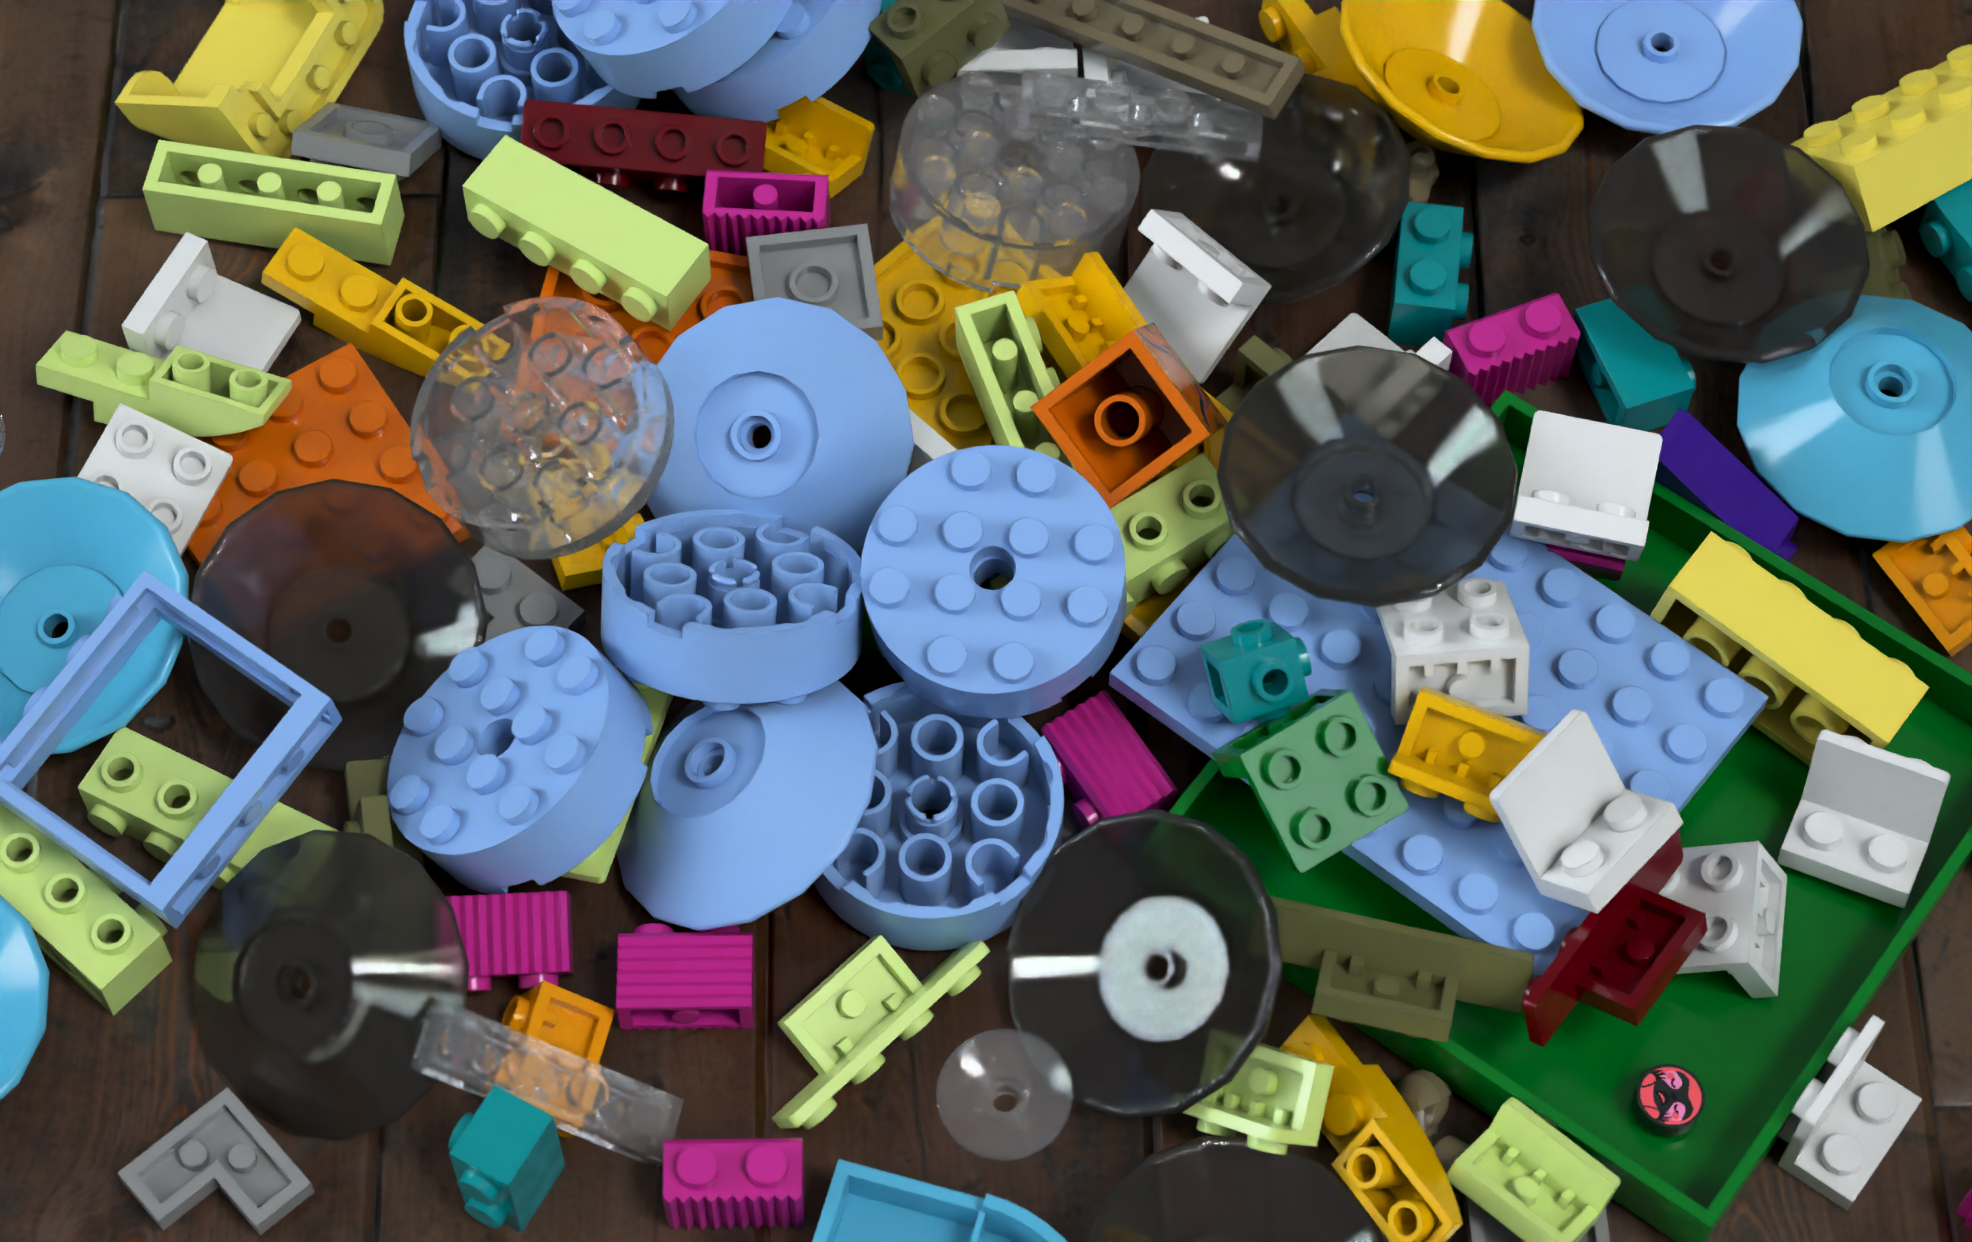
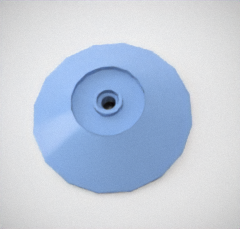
M1535 0L1531 28L1545 69L1579 106L1626 130L1683 138L1732 129L1772 105L1799 66L1803 21L1795 0Z
M782 297L724 306L677 336L644 383L632 434L639 491L655 519L675 513L705 509H741L758 513L784 515L783 527L810 534V530L819 526L840 537L857 553L863 550L870 524L878 509L893 489L907 477L914 448L906 389L878 342L833 309ZM767 426L771 431V440L767 446L758 449L752 440L753 433L758 427Z
M839 680L823 689L807 694L803 702L794 705H783L775 702L741 704L740 707L729 711H718L708 708L703 704V701L694 700L689 703L659 734L647 765L648 770L644 782L635 799L616 851L624 887L654 919L697 931L753 922L803 894L845 851L871 801L878 745L865 704Z

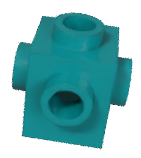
M1265 619L1246 621L1234 626L1231 629V635L1200 645L1214 706L1234 724L1249 719L1255 721L1277 719L1286 715L1291 705L1309 700L1304 677L1311 675L1312 668L1307 649L1299 637H1293L1274 621L1269 622Z

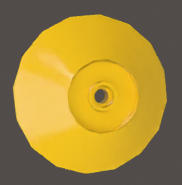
M1341 0L1340 34L1357 71L1391 118L1402 130L1418 141L1445 152L1483 159L1531 164L1564 154L1583 130V107L1579 106L1545 69L1531 28L1532 21L1502 0Z

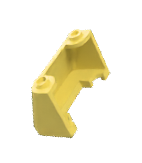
M225 0V5L174 84L161 72L143 70L132 76L114 102L138 129L173 142L300 160V156L291 155L293 131L328 102H336L381 28L384 17L383 0Z

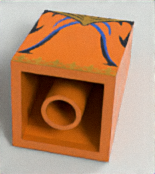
M1154 322L1130 331L1030 407L1078 473L1098 491L1109 509L1113 508L1228 424Z

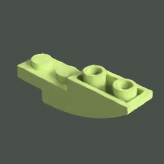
M67 330L36 364L38 385L92 401L94 421L108 425L119 404L122 403L192 437L240 433L264 426L292 390L291 380L263 372L257 368L247 367L214 357L198 350L177 345L166 360H161L145 353L135 352Z

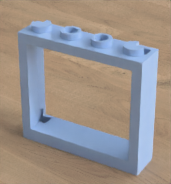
M144 570L123 596H120L118 593L114 595L108 607V615L92 634H86L76 641L66 657V666L49 686H42L30 697L24 708L22 720L7 738H0V804L177 929L343 719L329 696ZM164 619L291 708L156 878L150 882L26 794L22 789L157 623Z

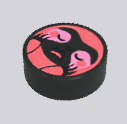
M1661 1064L1649 1069L1641 1077L1633 1096V1108L1638 1120L1645 1128L1661 1136H1678L1689 1131L1698 1121L1705 1104V1093L1699 1079L1688 1069L1674 1064Z

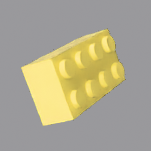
M1972 44L1952 50L1948 53L1946 61L1931 69L1919 70L1905 75L1899 81L1900 86L1883 95H1873L1855 102L1852 105V111L1834 121H1824L1808 127L1803 133L1804 137L1784 147V154L1801 212L1873 233L1972 179Z
M1712 531L1670 583L1650 615L1657 622L1769 696L1764 709L1751 725L1809 767L1821 730H1829L1840 735L1854 736L1869 745L1884 750L1929 689V686L1915 677L1913 671L1905 663L1885 656L1864 641L1857 630L1849 623L1829 616L1807 600L1804 593L1797 586L1788 581L1779 580L1755 563L1744 548L1733 542L1723 540Z

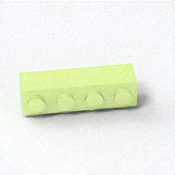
M507 135L499 141L462 185L468 221L478 232L488 238L496 239L499 237L512 244L537 265H550L567 274L586 292L591 294L601 293L620 303L631 316L640 321L649 322L651 320L670 331L711 280L709 244Z
M158 140L142 189L156 231L183 235L188 232L203 238L279 249L294 227H297L352 260L391 265L405 217L397 177L394 174Z
M1011 290L954 308L956 347L995 444L1041 452L1061 461L1078 472L1030 408L1058 387L1060 381L1053 367H1045L1040 355L1043 347L1039 330L1032 316L1025 318L1015 291Z
M1203 453L1110 509L1119 528L1124 547L1127 583V603L1124 619L1134 611L1137 603L1153 593L1166 594L1180 586L1186 580L1191 570L1209 559L1211 560L1246 521L1247 509ZM1002 574L989 581L990 590L1003 588L1010 581L1003 578Z
M123 727L115 732L77 788L88 810L87 818L94 826L104 833L117 838L126 833L142 841L144 848L154 857L168 863L233 779L127 727ZM278 801L212 886L228 893H232L237 888L255 897L256 903L263 910L278 919L288 921L291 916H294L313 925L354 861L346 860L342 832Z
M0 804V895L30 922L41 951L114 1016L172 962V958L162 938L168 933L167 928L152 911L142 904H139L133 910L119 897L123 892L121 889L93 869H87L72 854Z

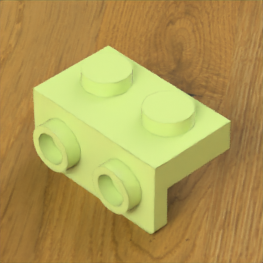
M1216 1033L1202 1099L1178 1096L1175 1110L1197 1117L1196 1129L1205 1133L1228 1138H1236L1238 1131L1248 1134L1246 1146L1256 1150L1286 1155L1288 1144L1317 1147L1334 1065L1237 1035Z
M1510 1097L1501 1106L1490 1127L1454 1161L1447 1173L1448 1180L1454 1187L1525 1242H1578L1596 1224L1621 1183L1617 1175L1514 1097Z

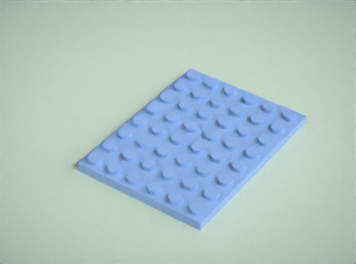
M1346 411L1338 417L1109 674V685L1215 760L1211 754L1212 752L1265 721L1249 719L1234 724L1214 706L1200 645L1231 635V629L1234 626L1246 621L1265 619L1269 622L1274 621L1293 637H1299L1307 649L1312 668L1311 675L1304 677L1308 695L1310 696L1320 689L1352 690L1390 765L1391 759L1398 751L1407 724L1395 725L1391 713V651L1375 607V591L1394 589L1403 583H1420L1426 586L1459 584L1468 578L1502 581L1505 583L1530 645L1527 715L1505 717L1550 733L1571 710L1576 709L1586 712L1625 788L1674 803L1679 814L1762 712L1769 697L1557 553L1547 551L1548 547L1542 543L1509 536L1511 522ZM1394 775L1399 784L1401 777ZM1240 778L1245 783L1250 785L1247 779ZM1399 784L1409 804L1408 810L1341 851L1462 938L1532 953L1535 961L1530 981L1537 975H1543L1557 957L1561 942L1567 932L1573 927L1579 928L1591 911L1541 895L1502 822L1493 823L1474 817L1463 809L1465 802L1440 792L1437 798H1427L1412 793Z

